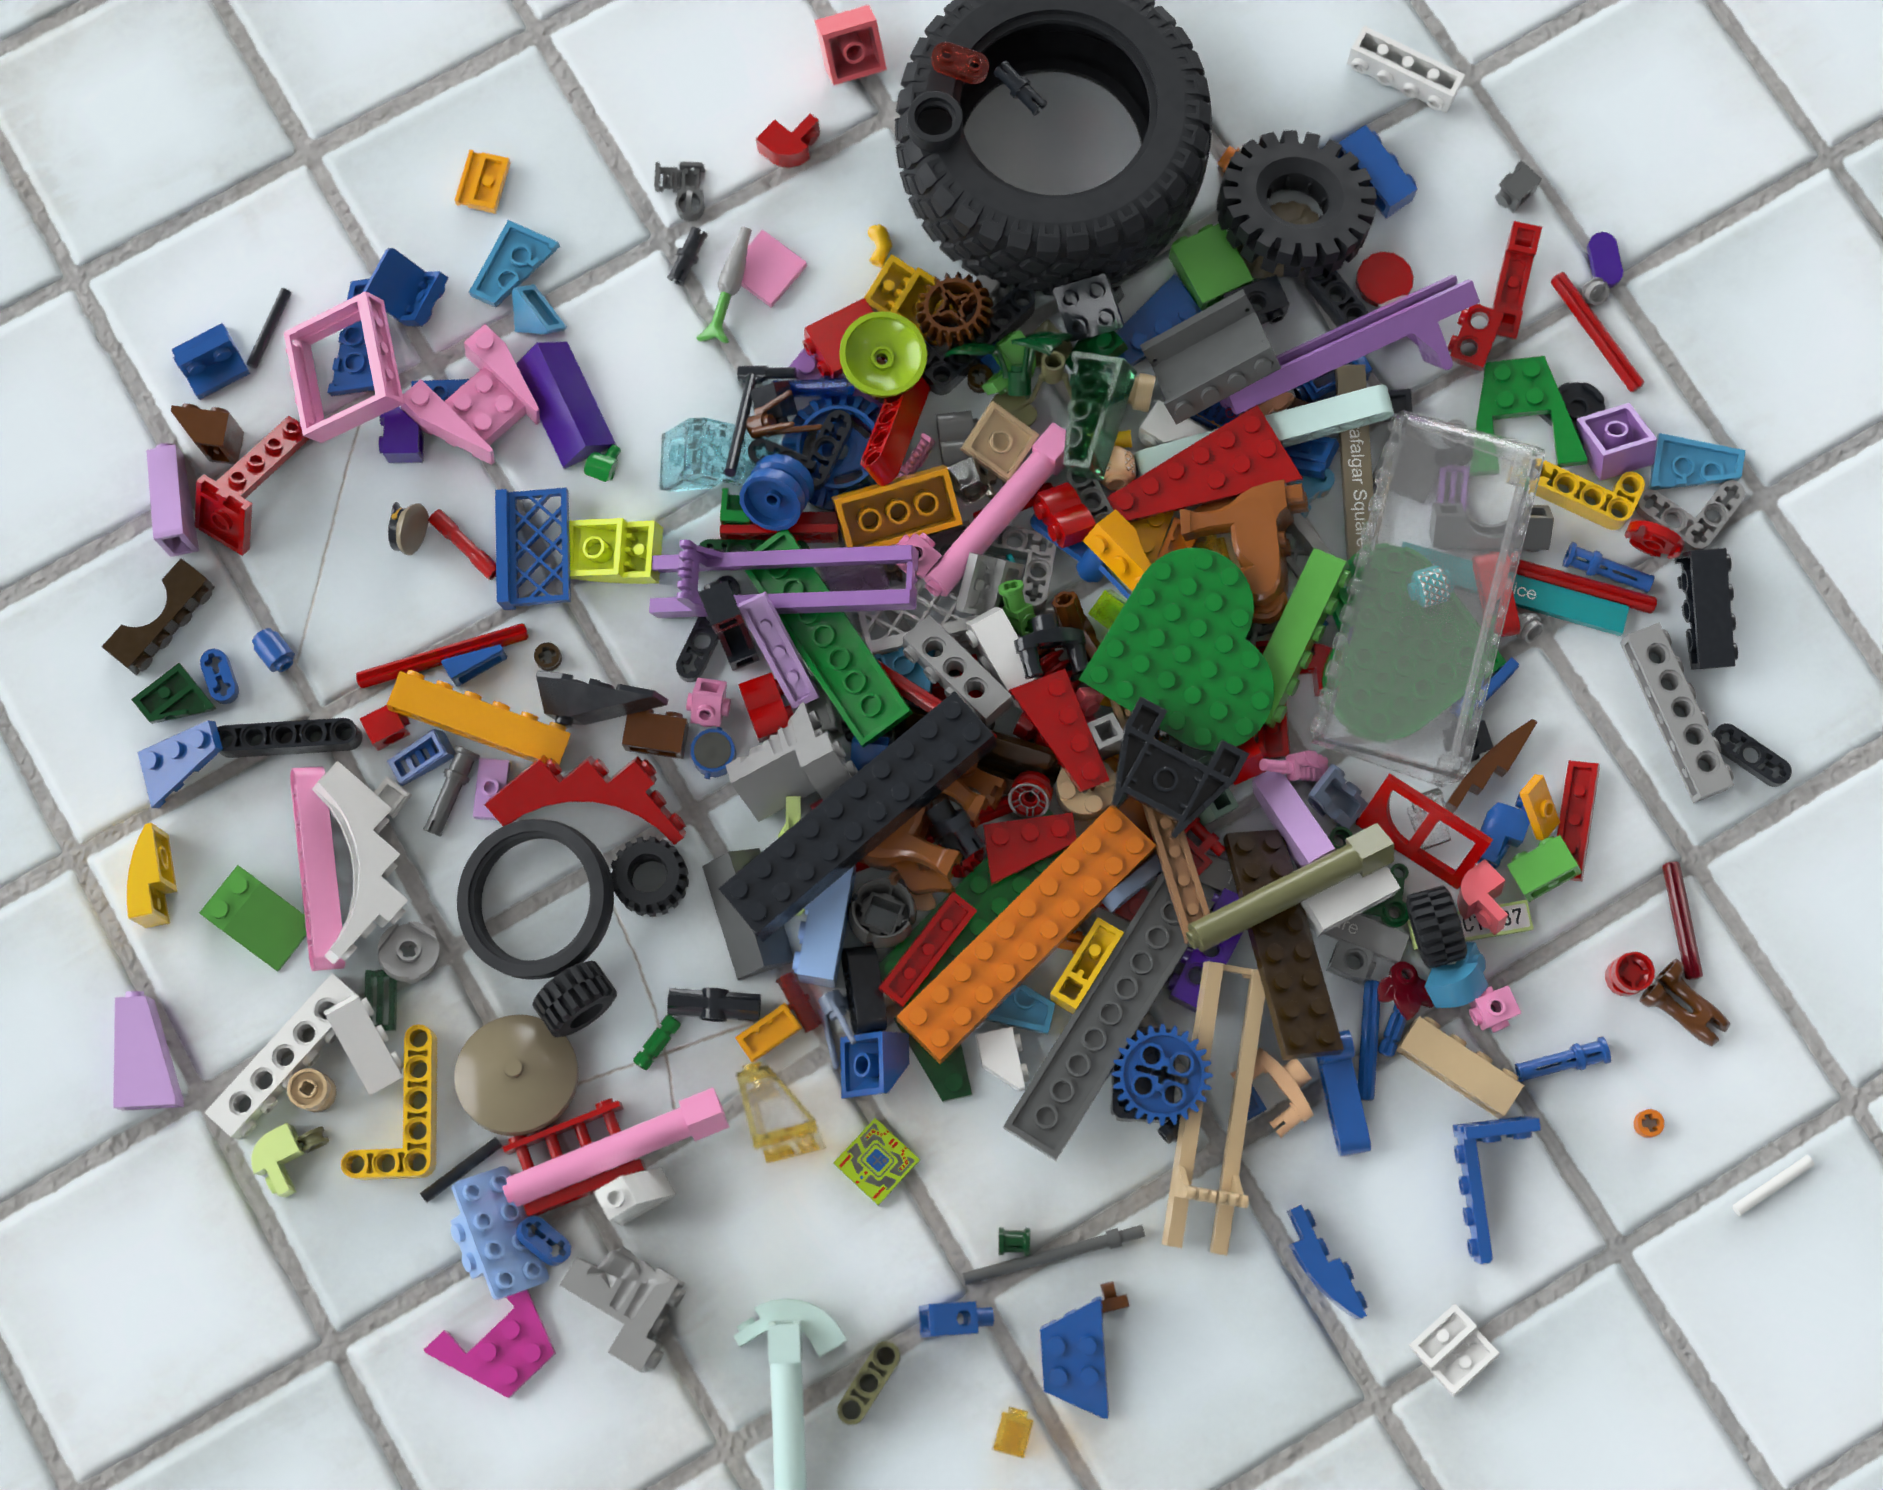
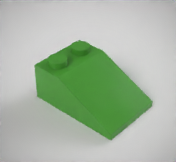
M239 865L235 867L199 912L212 924L278 972L307 936L304 914Z

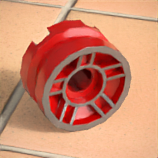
M1036 771L1022 772L1015 778L1009 792L1008 803L1010 808L1023 818L1041 817L1048 810L1053 797L1051 781L1045 775Z

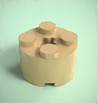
M1102 760L1110 781L1091 788L1086 794L1080 793L1063 767L1060 770L1055 788L1056 799L1064 813L1073 812L1074 820L1089 821L1096 819L1111 805L1116 774L1105 761Z

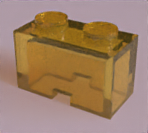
M1009 1406L1008 1412L1001 1411L992 1450L1024 1458L1033 1424V1419L1027 1418L1028 1411Z

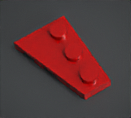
M1073 812L983 824L991 885L1026 869V867L1038 861L1045 860L1067 849L1077 839Z

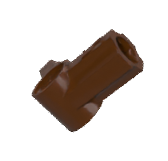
M1062 591L1055 595L1052 606L1055 613H1057L1060 627L1078 628L1084 631L1086 639L1085 649L1089 663L1100 642L1096 638L1091 622L1083 612L1077 594L1074 591Z

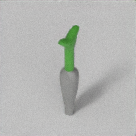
M741 227L739 236L721 271L718 280V289L721 293L711 323L696 337L700 342L709 341L714 338L723 343L729 342L723 329V322L731 296L738 293L742 284L748 243L752 232L750 228Z

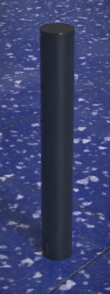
M280 289L246 362L252 368L257 369L292 294L288 289Z
M494 1137L423 1190L420 1195L428 1203L499 1150L503 1145L497 1137Z

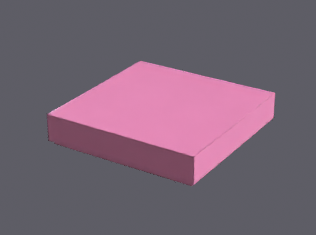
M762 229L748 246L741 286L772 308L807 267V262Z

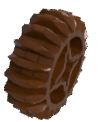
M946 272L945 280L940 281L939 278L935 277L934 286L926 284L925 290L927 293H919L920 303H916V311L918 312L916 320L920 324L921 332L923 334L927 333L926 336L930 342L936 340L937 346L940 348L947 342L948 348L952 349L955 343H959V346L964 345V342L968 340L970 343H975L974 336L976 335L984 337L983 328H990L991 323L989 319L994 316L993 309H991L993 307V300L989 297V290L986 287L982 288L983 285L979 279L973 282V277L970 274L962 279V275L959 272L956 273L955 278H951ZM943 299L942 306L936 309L937 312L933 314L934 308ZM950 305L952 306L953 309H955L957 312H959L960 317L957 315L956 312H954L952 309H950ZM977 307L974 316L967 322V316L973 312L972 309Z

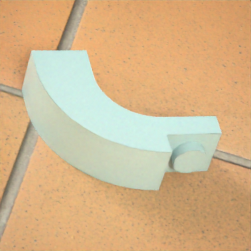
M776 1299L760 1304L754 1308L760 1319L756 1322L753 1317L737 1326L739 1332L734 1335L739 1347H743L767 1332V1325L770 1321L801 1320L802 1332L809 1338L819 1357L824 1356L848 1341L841 1328L829 1314L811 1303L797 1299Z

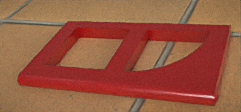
M1390 773L1355 823L1363 830L1378 823L1393 841L1394 850L1456 890L1461 887L1465 874L1476 865L1493 841L1492 838ZM1392 791H1395L1428 812V815L1410 840L1397 830L1392 821L1389 807ZM1439 820L1475 843L1456 870L1420 848Z

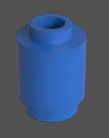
M266 628L253 637L254 651L271 672H283L292 666L295 653L277 631Z

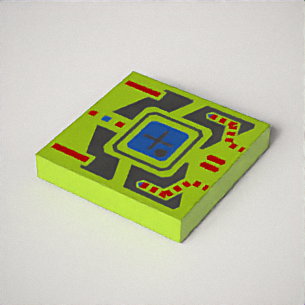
M874 1118L833 1164L879 1206L916 1166L920 1159L882 1123Z

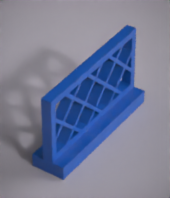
M567 487L509 492L507 489L495 490L497 603L504 610H514L516 606L571 602L569 491ZM561 496V506L553 514L543 506L550 497ZM530 499L535 505L523 516L517 511V500ZM541 509L550 518L537 529L529 520ZM555 521L561 526L562 533L552 542L543 533ZM527 524L536 533L523 544L518 539V532ZM542 537L550 546L538 557L529 548ZM561 542H562V550L558 547V546L561 544ZM556 549L562 555V562L553 570L544 561ZM528 552L536 561L526 572H523L518 567V560ZM540 565H543L551 574L539 586L530 576ZM555 578L563 583L562 595H550L544 589ZM526 580L537 588L529 597L519 598V588Z

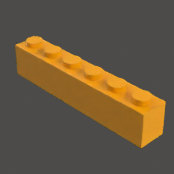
M416 671L399 672L387 702L388 710L533 763L545 755L547 759L553 758L560 766L571 733L566 732L567 728L555 722H550L549 725L538 721L539 718L528 712L522 711L521 715L509 711L510 707L501 702L493 701V704L481 701L482 697L470 691H465L464 694L453 690L454 687L443 681L437 680L436 684L424 680L425 676Z

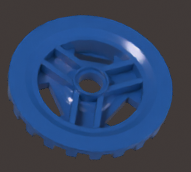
M841 393L840 395L828 394L824 395L821 399L810 401L809 405L798 411V414H796L792 421L795 423L794 427L823 425L831 412L842 410L847 412L850 417L861 420L873 431L881 409L874 402H870L859 395L852 396L848 393ZM840 419L838 423L833 421L835 431L832 437L837 441H840L836 437L838 429L846 427L843 419ZM852 428V432L846 442V446L849 449L848 455L843 459H838L826 485L820 490L813 492L809 501L810 504L825 510L835 511L831 497L877 484L861 465V459L869 438L866 439L857 430ZM815 430V431L817 432L816 438H817V436H818L820 430ZM809 432L785 434L782 439V446L803 455L804 442ZM829 443L823 444L818 452L823 457H830L834 446ZM818 461L815 472L810 473L813 481L815 478L821 479L819 475L821 463ZM858 470L863 472V475L854 481L845 484H835V478Z

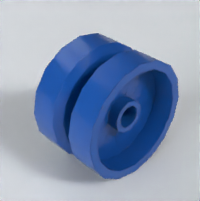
M767 455L756 463L751 474L743 484L739 493L740 505L745 515L762 528L774 531L786 530L797 523L814 492V481L809 470L800 461L788 455Z

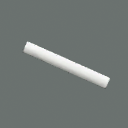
M1806 1155L1732 1205L1733 1210L1738 1216H1741L1813 1167V1160Z

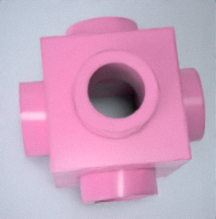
M923 532L920 536L916 533L911 537L905 534L897 543V545H913L920 552L918 571H915V574L920 579L925 577L942 556L933 548L936 543ZM907 563L896 564L907 574Z
M697 678L693 692L689 693L687 698L686 710L691 711L690 723L700 724L704 727H720L723 716L729 715L731 699L726 698V681Z
M1509 985L1495 991L1492 986L1487 987L1480 997L1469 1003L1471 1006L1469 1009L1470 1017L1476 1026H1480L1482 1031L1491 1028L1494 1033L1510 1026L1508 1020L1521 1014Z

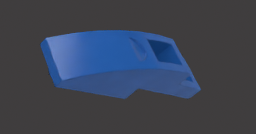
M1302 1205L1288 1210L1287 1214L1299 1237V1241L1290 1244L1289 1247L1307 1277L1324 1296L1342 1311L1356 1319L1366 1317L1364 1309L1368 1308L1361 1291L1356 1292L1351 1283L1354 1275L1349 1264L1346 1261L1342 1263L1340 1258L1328 1262L1326 1256L1329 1255V1250L1323 1238L1317 1239L1312 1228L1316 1226L1310 1210H1304Z

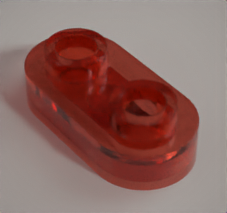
M941 42L932 51V66L941 74L970 84L981 83L987 77L989 62L982 53L951 42ZM949 53L952 57L945 58L942 54ZM975 62L979 67L973 68L970 66V63Z

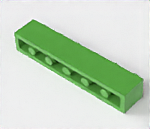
M1313 548L1263 653L1274 681L1273 705L1264 725L1274 728L1276 722H1282L1287 711V707L1284 705L1289 695L1294 696L1300 684V680L1297 678L1302 668L1307 669L1311 662L1313 653L1310 651L1314 642H1319L1323 637L1326 626L1323 625L1328 614L1332 615L1339 601L1336 596L1340 588L1347 586L1351 577L1347 561L1317 548Z

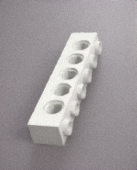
M332 973L205 1111V1114L230 1137L238 1140L241 1137H247L256 1128L257 1124L255 1121L263 1113H269L278 1103L276 1098L284 1089L287 1091V1085L294 1073L304 1069L305 1066H312L320 1057L319 1051L326 1043L331 1044L338 1038L328 1019L324 1018L325 1008L331 1004L336 1005L357 993ZM313 1027L315 1029V1037L312 1041L305 1043L303 1041V1033L306 1029ZM292 1050L294 1053L292 1063L283 1066V1054ZM266 1074H271L273 1077L271 1086L267 1089H262L260 1085L262 1077ZM249 1097L251 1099V1107L247 1112L241 1113L239 1104L243 1098Z

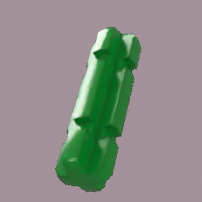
M666 1015L660 1023L662 1025L661 1028L657 1027L642 1046L644 1050L642 1052L639 1050L633 1058V1062L643 1070L649 1069L654 1062L652 1058L659 1056L671 1040V1033L675 1034L680 1028L681 1023L673 1016Z

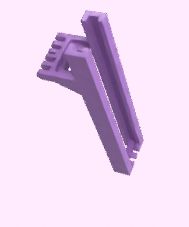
M1450 275L1276 356L1281 369L1221 400L1220 404L1224 408L1231 407L1232 412L1237 415L1404 337H1408L1418 346L1423 361L1449 370L1453 366V361L1438 321L1480 302L1473 280L1468 279L1457 284V276Z
M680 540V548L684 551L679 552V554L652 556L653 571H659L660 573L678 572V576L682 579L677 581V588L681 590V592L677 593V597L650 598L649 613L657 618L708 617L698 593L699 571L907 563L906 589L768 594L778 614L916 609L917 589L915 584L917 583V578L915 577V571H918L919 551L913 545L719 552L696 545L691 540ZM759 594L733 596L739 606V603Z

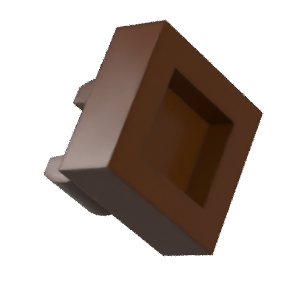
M1113 1281L1100 1284L1104 1298L1102 1300L1103 1313L1130 1307L1127 1294L1117 1296Z

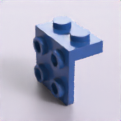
M387 248L363 292L366 291L384 300L386 313L404 326L423 327L431 318V310L436 301L444 294L445 284L449 277L440 271H424L396 249Z

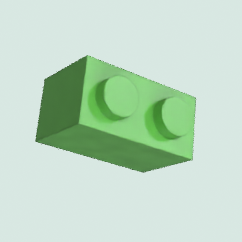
M1560 835L1543 839L1538 844L1539 847L1530 852L1523 851L1518 853L1511 859L1512 862L1507 864L1512 876L1529 902L1583 873Z

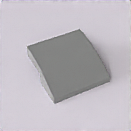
M969 552L955 610L981 615L994 607H1004L1003 596L999 594L998 586L1006 581L1021 580L1025 565Z

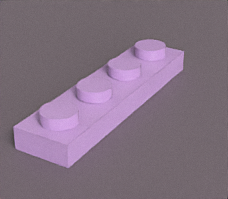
M765 591L739 603L738 608L792 709L797 708L803 702L806 704L819 698L820 692L767 592Z

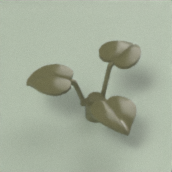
M1049 319L1034 331L1062 333ZM1062 341V344L1056 347L1050 356L1036 350V368H1041V374L1038 375V381L1028 399H1026V396H1010L1007 391L1002 395L996 394L991 402H996L1030 427L1037 418V410L1031 403L1034 402L1042 383L1045 381L1048 384L1054 385L1062 380L1072 404L1076 406L1072 411V421L1079 430L1089 434L1102 433L1101 430L1107 431L1123 421L1119 408L1116 405L1109 404V398L1102 393L1087 391L1082 394L1080 401L1076 399L1068 379L1069 374L1064 372L1065 361L1073 349L1070 341L1068 343Z

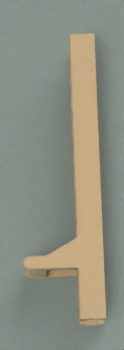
M1207 961L1203 962L1192 1040L1199 1039L1195 1047L1197 1051L1201 1049L1207 1050L1201 1057L1202 1061H1210L1224 971L1242 974L1243 978L1249 979L1219 1190L1191 1186L1204 1103L1203 1101L1196 1100L1195 1104L1199 1111L1195 1112L1190 1108L1187 1109L1189 1117L1187 1120L1180 1116L1162 1244L1182 1248L1189 1199L1216 1203L1209 1252L1227 1255L1234 1206L1247 1208L1249 1203V1197L1243 1193L1239 1172L1265 993L1257 969ZM1209 1066L1204 1068L1205 1072H1208ZM1187 1078L1185 1085L1189 1083V1080ZM1205 1090L1201 1092L1203 1096H1205Z

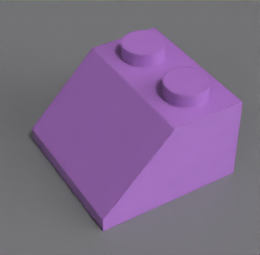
M1630 402L1576 419L1582 446L1587 456V463L1600 481L1654 464L1657 438Z

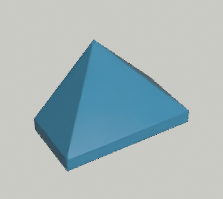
M535 284L515 287L513 289L515 332L550 334L564 331L567 328Z

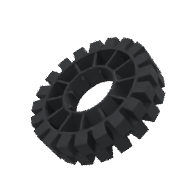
M1283 130L1280 141L1274 132L1261 135L1259 143L1252 139L1242 145L1241 152L1236 151L1229 160L1219 189L1216 211H1220L1218 216L1221 230H1228L1226 239L1233 249L1244 244L1241 256L1251 264L1259 256H1262L1264 258L1260 269L1274 274L1278 263L1284 264L1283 276L1298 278L1301 267H1304L1307 278L1319 277L1322 275L1324 267L1329 273H1332L1342 268L1344 260L1348 263L1357 256L1359 249L1362 248L1374 220L1377 207L1374 204L1377 197L1375 187H1369L1372 178L1366 168L1356 170L1360 160L1351 152H1348L1341 158L1338 157L1342 145L1329 139L1324 148L1321 149L1318 147L1320 135L1306 132L1303 143H1299L1297 130ZM1280 190L1301 191L1311 196L1319 204L1323 215H1320L1318 221L1311 224H1293L1278 217L1271 210L1267 198L1270 199L1272 193Z

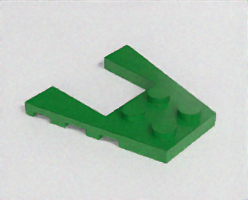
M1545 356L1486 362L1472 457L1469 466V477L1498 474L1493 420L1551 414L1557 466L1587 465V456Z

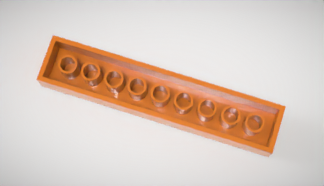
M1110 805L896 1016L897 1022L941 1064L1102 904L1101 901L1114 888L1132 875L1154 853L1156 845L1117 807L1114 809Z

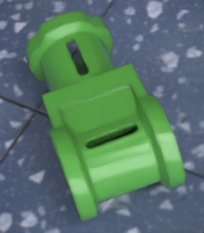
M1015 579L1000 584L998 591L1003 596L1005 604L1001 609L1005 612L1016 634L1022 637L1034 632L1031 619L1036 617L1033 605L1025 603L1022 591L1024 589L1023 581Z

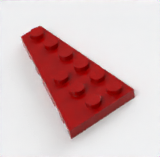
M1256 405L1112 493L1107 499L1113 510L1116 509L1128 522L1154 517L1157 514L1174 510L1179 511V509H1186L1187 507L1199 504L1204 505L1238 497L1250 488L1283 479L1286 484L1303 481V478L1260 408Z

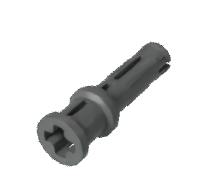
M456 745L453 749L455 755L449 768L443 772L446 779L423 830L440 837L462 785L469 783L468 775L475 760L480 758V755Z

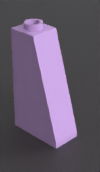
M159 444L154 449L146 450L153 538L170 557L199 551L184 454L176 444Z
M1266 771L1252 779L1255 797L1274 829H1278L1284 838L1288 852L1298 869L1335 851V847L1285 774Z
M142 991L125 992V997H115L113 1108L126 1111L184 1107V1100L155 1000L144 996Z

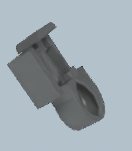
M656 162L655 192H663V189H673V192L677 193L675 204L679 217L689 222L699 219L705 210L703 190H700L701 172H705L704 164L702 162H680V170H678V167H661L660 162ZM661 174H663L662 186H660ZM692 198L700 203V207L695 212H692ZM685 199L686 212L680 209V205Z

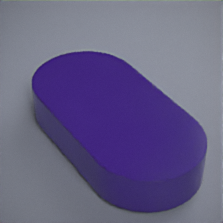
M1598 232L1591 237L1587 244L1592 277L1602 278L1603 282H1607L1609 288H1613L1623 276L1618 244L1610 233Z

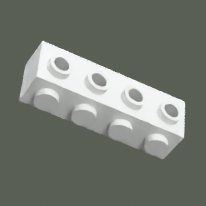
M1363 26L1347 60V65L1351 66L1354 71L1368 74L1376 78L1379 83L1392 86L1402 91L1407 97L1417 98L1427 103L1430 108L1442 110L1446 113L1465 77V74L1366 26Z

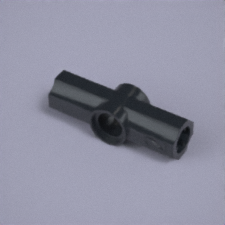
M670 988L667 1000V1014L671 1016L700 1017V1020L725 1022L727 1019L759 1021L761 994L735 993L721 988H702V990Z

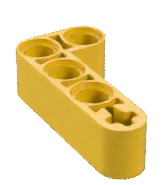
M1542 459L1531 461L1520 479L1522 487L1529 493L1610 530L1622 528L1629 520L1645 487L1643 477L1637 472L1630 471L1624 473L1610 491ZM1535 473L1539 475L1538 479L1534 478ZM1550 479L1553 480L1550 485H1547ZM1557 484L1565 485L1569 489V493L1561 492ZM1622 484L1630 485L1634 493L1625 491ZM1584 497L1593 498L1596 505H1589L1584 500ZM1611 509L1619 510L1623 518L1615 517Z

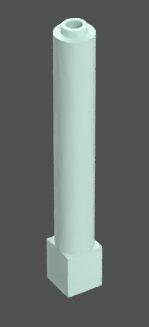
M801 1320L770 1321L767 1325L768 1357L771 1373L775 1490H807L802 1380Z

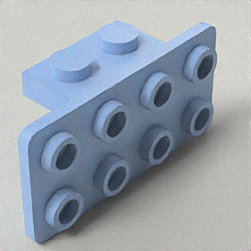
M505 1166L459 1180L452 1185V1191L461 1214L450 1221L452 1225L451 1234L461 1249L463 1267L470 1273L471 1279L484 1275L490 1293L495 1300H500L541 1285L549 1279L544 1262L517 1239L516 1228L527 1216L522 1205L517 1207L514 1202L509 1204L505 1197L503 1186L507 1184L506 1178L511 1176L509 1169ZM528 1227L529 1232L527 1235L529 1237L534 1236L531 1227Z

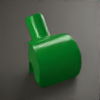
M613 444L605 455L599 452L591 453L586 460L584 473L603 482L612 481L618 462L616 458L620 454L621 449Z

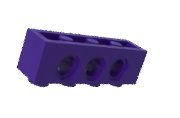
M1226 888L1223 889L1220 895L1214 893L1211 900L1215 904L1211 911L1214 912L1238 900V894ZM1243 932L1216 945L1218 954L1215 957H1207L1198 948L1193 949L1189 946L1180 961L1185 964L1181 974L1174 973L1167 986V989L1172 991L1168 999L1196 1013L1200 984H1194L1190 981L1189 971L1199 970L1202 972L1203 962L1207 961L1227 965Z

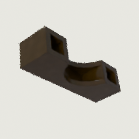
M182 558L162 579L166 589L167 600L160 616L145 626L130 627L121 624L101 646L136 676L140 671L146 670L151 665L154 655L160 649H164L170 644L173 638L172 635L179 627L185 626L191 620L192 613L199 605L205 604L210 599L215 588L205 576Z

